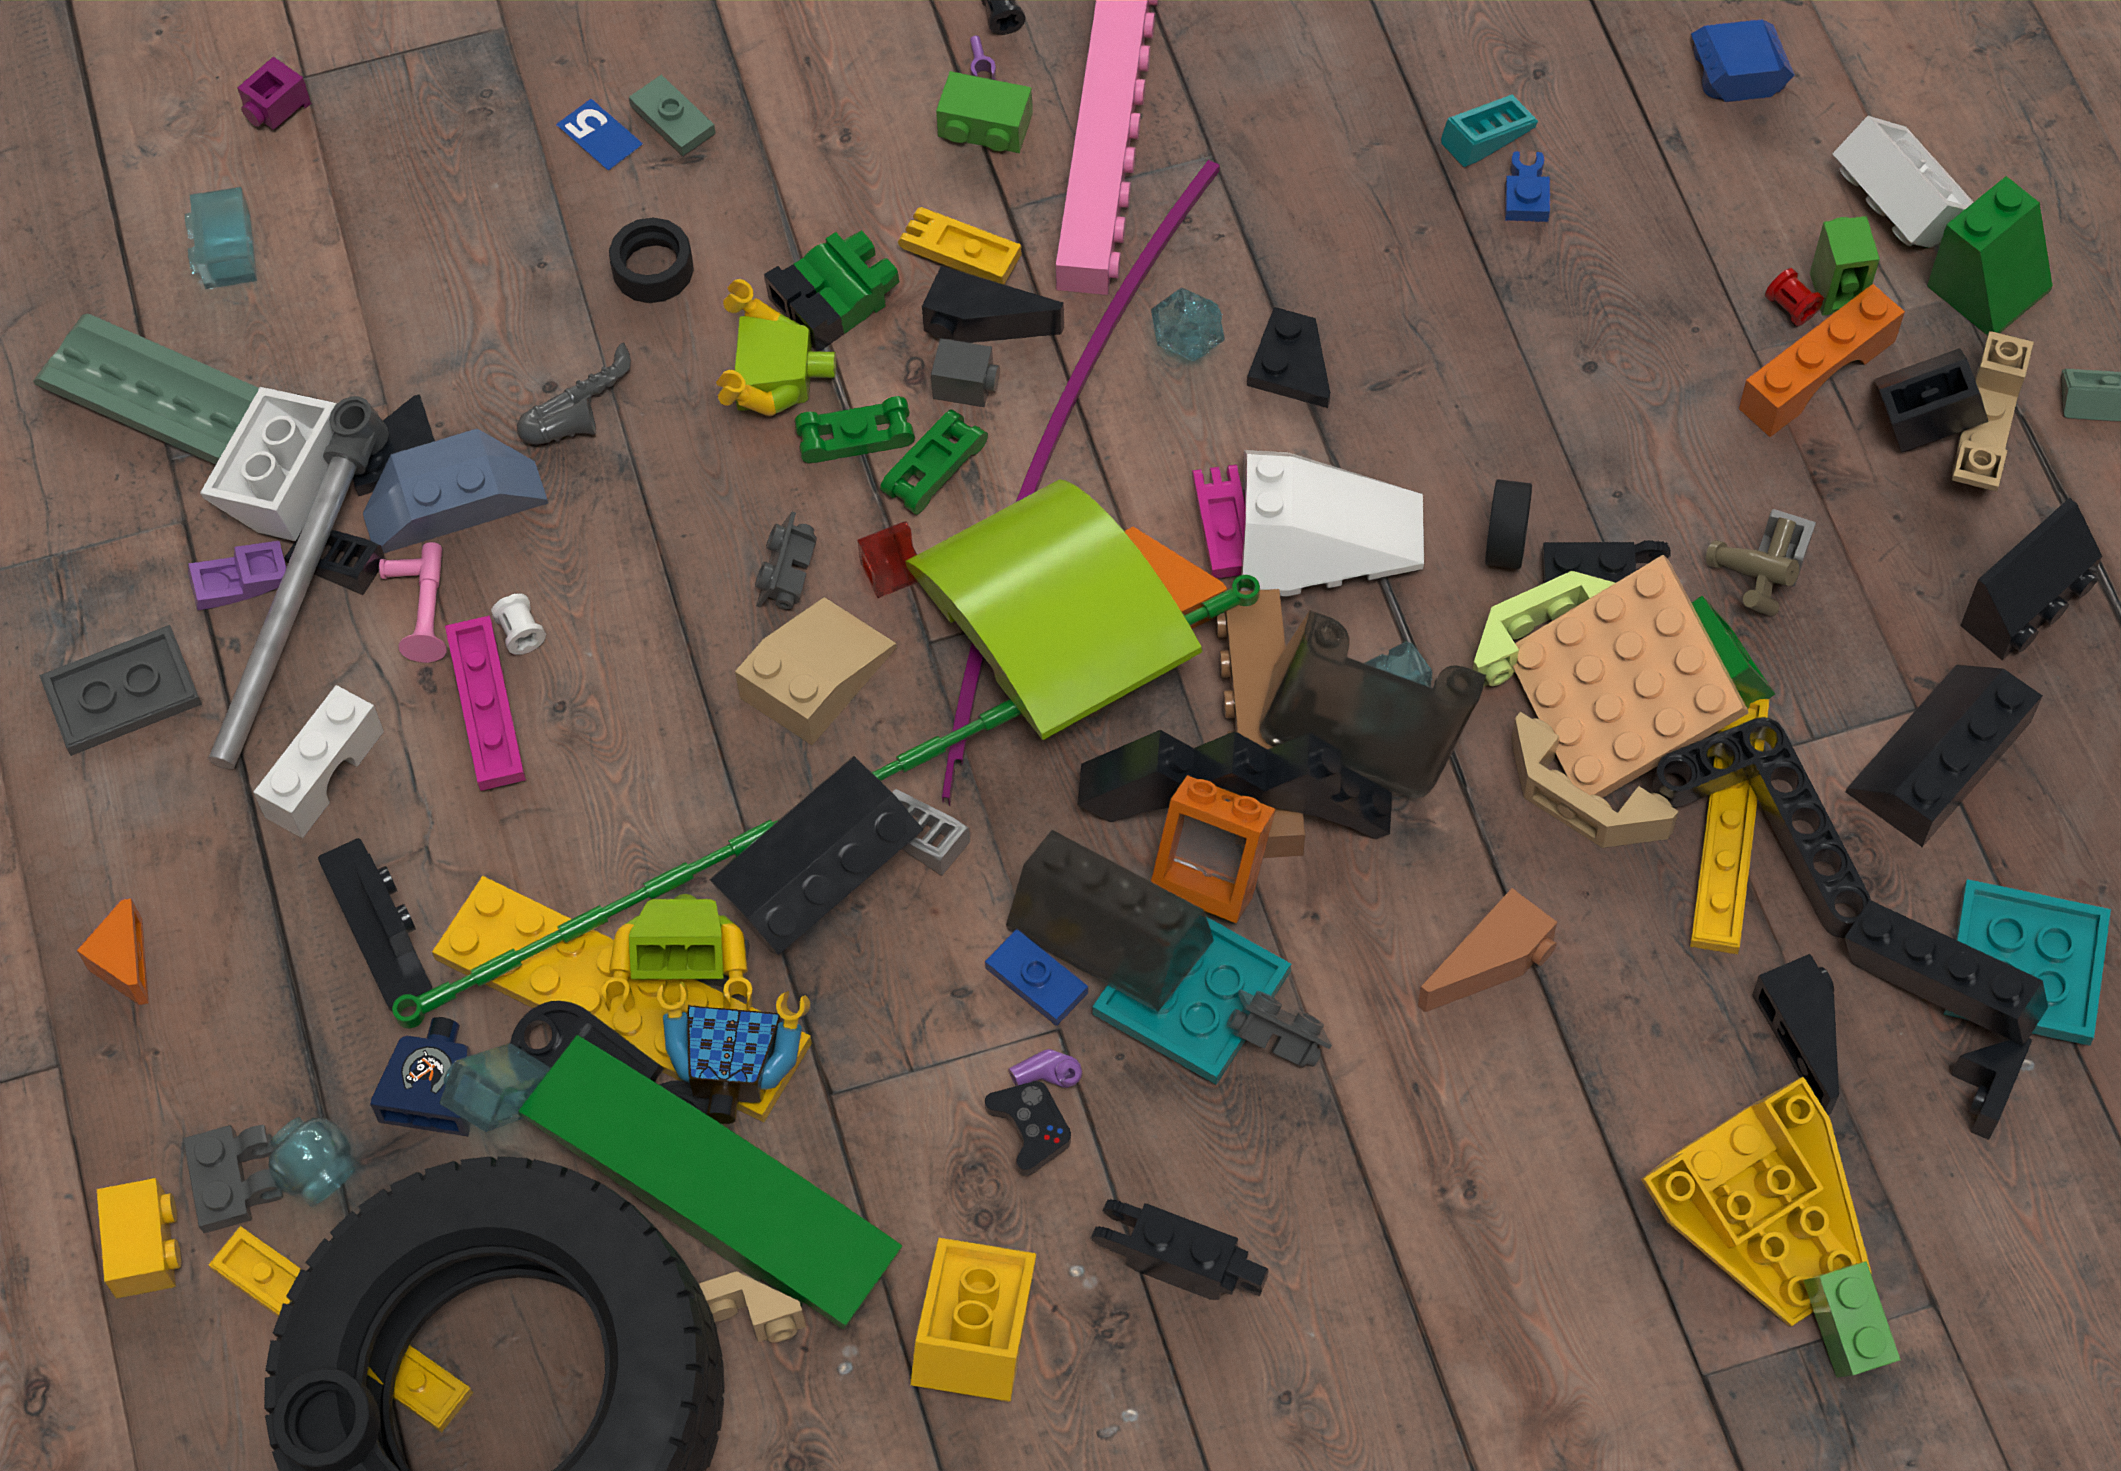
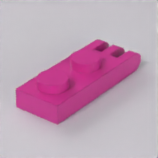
M1237 464L1227 465V478L1229 481L1223 482L1219 467L1209 468L1211 480L1209 484H1204V476L1201 469L1192 470V481L1211 575L1215 578L1241 575L1245 535V501Z

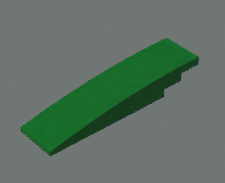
M578 1035L518 1110V1114L747 1275L758 1282L763 1279L781 1293L798 1300L800 1306L803 1303L807 1304L843 1330H845L902 1249L903 1245L767 1153Z

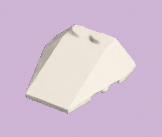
M1244 450L1245 535L1241 575L1255 577L1260 584V590L1279 589L1280 596L1301 594V588L1326 583L1327 588L1341 586L1343 579L1367 575L1368 580L1423 569V494L1289 452ZM1241 588V591H1253L1250 588Z

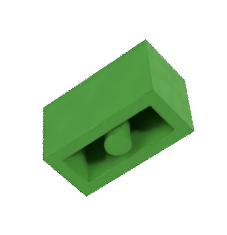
M950 71L936 109L938 137L946 138L956 143L966 142L986 146L996 151L1006 150L1020 153L1033 115L1032 87Z
M1867 216L1856 218L1839 217L1832 221L1823 222L1810 270L1815 292H1819L1824 297L1820 308L1822 316L1835 313L1873 284L1880 258Z
M1867 1261L1803 1280L1836 1378L1853 1376L1900 1361Z

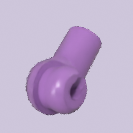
M1051 1049L1044 1050L1008 1069L1015 1086L1043 1080L1061 1087H1071L1077 1084L1082 1077L1081 1065L1075 1058Z

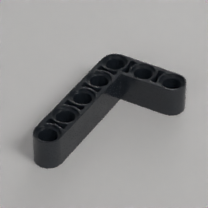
M1766 717L1755 718L1670 752L1662 757L1652 781V792L1665 797L1673 808L1684 806L1748 780L1822 926L1831 935L1845 938L1868 901L1871 900L1870 895L1789 738L1777 721ZM1754 739L1764 740L1771 746L1772 750L1766 752L1758 751L1751 745L1750 741ZM1712 756L1722 757L1727 761L1729 767L1725 769L1715 768L1708 762L1707 758ZM1670 773L1679 774L1686 780L1687 784L1673 786L1667 782L1664 776ZM1777 779L1784 780L1790 784L1793 791L1787 793L1780 792L1773 787L1771 781ZM1797 820L1805 821L1812 826L1814 832L1810 834L1800 833L1794 828L1792 822ZM1819 861L1826 862L1833 867L1835 874L1830 876L1822 875L1814 868L1813 863ZM1835 904H1849L1854 908L1857 916L1848 918L1840 915L1835 908Z

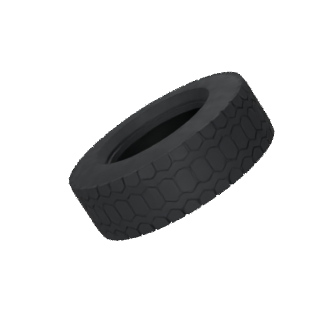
M491 1156L461 1159L460 1165L452 1161L425 1169V1175L416 1172L391 1184L392 1190L390 1192L382 1189L358 1206L360 1209L358 1215L351 1211L329 1232L333 1236L330 1241L324 1238L305 1262L310 1268L307 1271L301 1269L286 1297L291 1301L289 1304L283 1303L273 1330V1334L277 1339L270 1341L265 1369L270 1374V1377H265L264 1409L269 1413L265 1415L270 1446L275 1450L272 1454L278 1471L307 1470L285 1456L273 1437L272 1415L277 1398L289 1382L304 1372L324 1367L341 1370L349 1374L370 1390L379 1406L381 1426L376 1444L362 1462L348 1471H411L397 1443L393 1424L395 1380L406 1350L420 1328L441 1306L457 1295L478 1285L510 1278L541 1279L559 1284L578 1293L591 1308L601 1332L605 1356V1375L602 1395L595 1416L585 1435L572 1453L552 1471H705L711 1465L719 1439L717 1432L721 1430L724 1397L722 1395L725 1393L723 1359H721L723 1355L712 1312L698 1281L680 1254L629 1201L606 1185L572 1169L536 1159L533 1162L528 1158L498 1156L497 1160ZM368 1366L381 1380L383 1385L367 1375ZM325 1391L312 1398L301 1411L297 1424L298 1436L303 1445L312 1451L324 1453L332 1451L344 1443L352 1432L356 1419L355 1407L351 1400L343 1393L335 1391Z

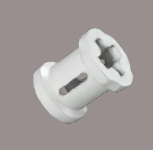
M512 594L502 598L491 609L495 623L502 626L507 636L505 640L507 649L515 655H522L537 649L546 638L543 627L535 623L530 613V601L524 594Z

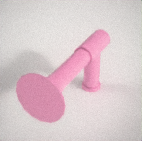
M433 542L422 546V555L419 559H380L379 562L381 579L419 576L420 591L415 630L412 635L400 641L399 651L409 660L424 663L438 661L447 653L444 642L435 637L434 616L437 588L440 581L442 547Z

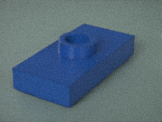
M1018 929L985 961V968L1056 1026L1088 994V986Z

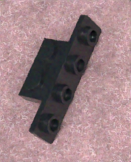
M359 838L321 854L318 857V861L388 1009L392 1011L395 1000L402 995L410 994L417 997L433 989L408 933L416 930L405 904L395 907L390 897L391 894L398 891L387 867L376 868L370 853L368 854L362 840Z

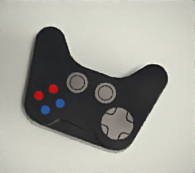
M1033 1081L992 1092L986 1096V1112L991 1116L1010 1120L1023 1141V1147L1016 1160L1017 1170L1020 1174L1024 1176L1032 1175L1070 1146V1128L1044 1083Z

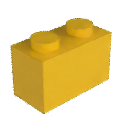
M156 1178L96 1189L104 1282L116 1299L176 1287L174 1269L181 1268L182 1261L177 1239H171L170 1223L177 1222V1209L173 1194H166Z

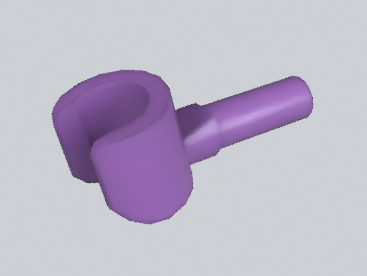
M972 36L970 42L974 60L971 63V75L977 76L978 72L987 71L991 74V79L996 80L994 60L984 55L980 37Z

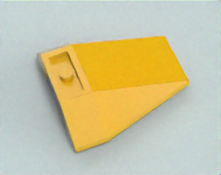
M1804 1077L1798 1078L1738 1112L1666 1158L1641 1179L1666 1221L1788 1326L1795 1325L1814 1312L1803 1280L1867 1261L1870 1273L1872 1274L1831 1120Z

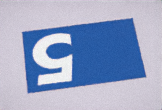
M589 99L556 124L607 170H610L643 145L640 140L593 99Z

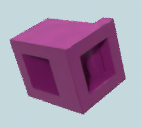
M274 56L237 87L243 104L241 111L247 120L257 127L265 123L274 130L300 106L306 109L311 104L303 77Z

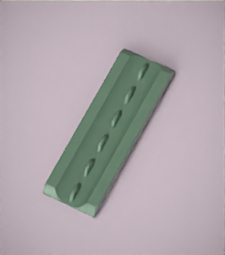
M84 314L80 317L65 337L60 348L50 357L33 380L34 384L215 465L259 390L254 385L91 314Z

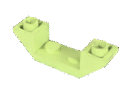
M1570 571L1492 606L1474 659L1470 683L1474 690L1488 684L1490 686L1500 685L1515 673L1513 666L1517 663L1519 649L1513 639L1522 638L1529 634L1535 626L1549 620H1555L1615 584V582Z

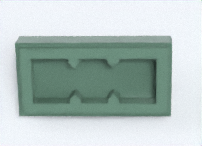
M662 74L629 96L630 106L682 156L716 134L714 123Z

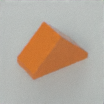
M124 899L117 904L79 947L77 952L88 971L138 1005L148 1004L142 917L132 899Z

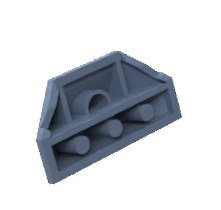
M474 429L391 454L363 511V517L371 541L380 544L383 553H387L548 504V499L535 461L483 431Z

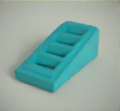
M1512 94L1448 118L1441 137V143L1463 167L1482 160L1536 128L1538 120ZM1505 113L1513 122L1509 123L1502 114Z

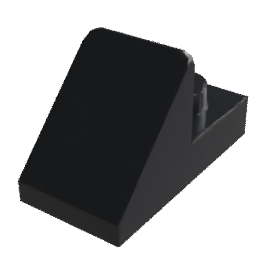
M2028 1038L2024 1046L2012 1040H2007L1965 1053L1958 1058L1951 1073L1952 1076L1979 1087L1969 1109L1970 1113L1977 1115L1971 1133L1988 1140L1990 1139L2000 1120L2033 1039Z

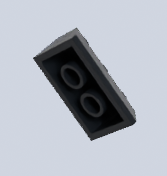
M2071 498L2066 500L1983 574L1976 583L1960 626L2001 660H2004L2015 649L2019 652L2024 651L2034 641L2039 633L2037 629L2044 622L2050 625L2055 623L2068 608L2069 603L2067 602L2075 594L2080 598L2085 596L2099 579L2095 572L2102 554L2075 501Z

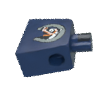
M434 1017L431 1019L427 1038L406 1035L399 1039L370 1102L379 1123L469 1136L475 1062L469 1047L456 1043L460 1028L459 1023L445 1017Z

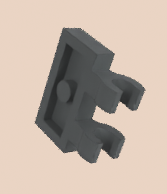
M228 1125L183 1138L198 1225L203 1233L251 1221L250 1206L270 1203L283 1198L280 1179H275L273 1169L258 1171L250 1175L247 1180L244 1178L242 1162L261 1159L275 1154L272 1135H267L265 1125L249 1127L238 1136L233 1127Z

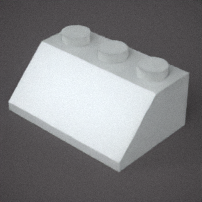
M1867 116L1832 153L1843 165L1839 169L1841 174L1855 186L1860 185L1867 192L1866 202L1878 214L1889 217L1895 224L1892 231L1908 246L1916 244L1931 248L1939 244L1942 240L1946 224L1973 203L1969 196L1905 126Z
M260 387L201 490V496L258 533L296 541L304 527L329 466V463L323 458V453L334 433L329 419L336 403Z

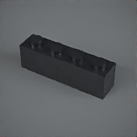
M1872 900L1868 901L1845 936L1853 965L2022 1046L2025 1045L2048 1009L2043 980Z

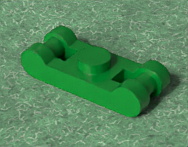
M894 396L884 400L882 404L825 414L804 412L797 415L794 423L796 433L802 437V442L799 446L802 460L806 463H818L911 445L915 441L912 424L907 422L910 411L906 398ZM890 423L888 429L877 430V425ZM832 434L833 439L824 440L820 436Z
M953 409L948 410L886 474L881 482L880 490L891 498L899 497L904 501L905 508L916 515L920 514L929 504L931 497L971 455L981 451L987 442L988 433L976 425L970 427L964 423L962 415ZM955 437L956 439H958V442L954 444L951 441H949L948 438L951 439ZM913 474L921 479L915 486L907 482Z

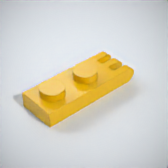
M923 207L917 208L913 215L914 220H910L905 228L907 233H902L898 240L899 246L904 250L964 273L1005 284L1022 255L1021 244Z

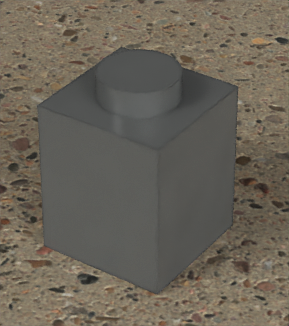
M940 338L931 372L933 399L985 407L988 392L996 391L1000 374V366L993 364L992 347Z

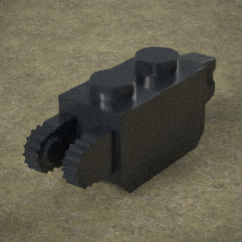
M1107 1199L1102 1210L1104 1214L1112 1220L1134 1228L1131 1236L1115 1230L1098 1226L1095 1227L1091 1239L1095 1244L1104 1249L1106 1248L1125 1256L1126 1264L1133 1270L1210 1300H1219L1222 1292L1232 1295L1235 1288L1257 1296L1261 1295L1268 1278V1268L1248 1260L1249 1252L1238 1247L1237 1237L1147 1203L1141 1209L1116 1199Z

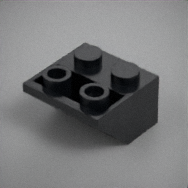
M1961 348L1875 378L1877 388L1902 453L1988 422L1979 388Z

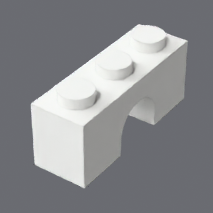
M337 685L333 688L253 793L266 819L303 839L330 803L327 797V786L337 766L345 760L357 767L384 731L374 705Z

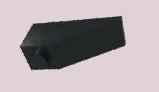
M944 266L940 267L922 305L924 331L931 333L938 339L976 343L1059 335L1064 330V302Z
M1808 954L1759 975L1752 996L1799 1078H1805L1827 1115H1830L1839 1097L1834 984L1828 971L1824 967H1818L1811 954Z

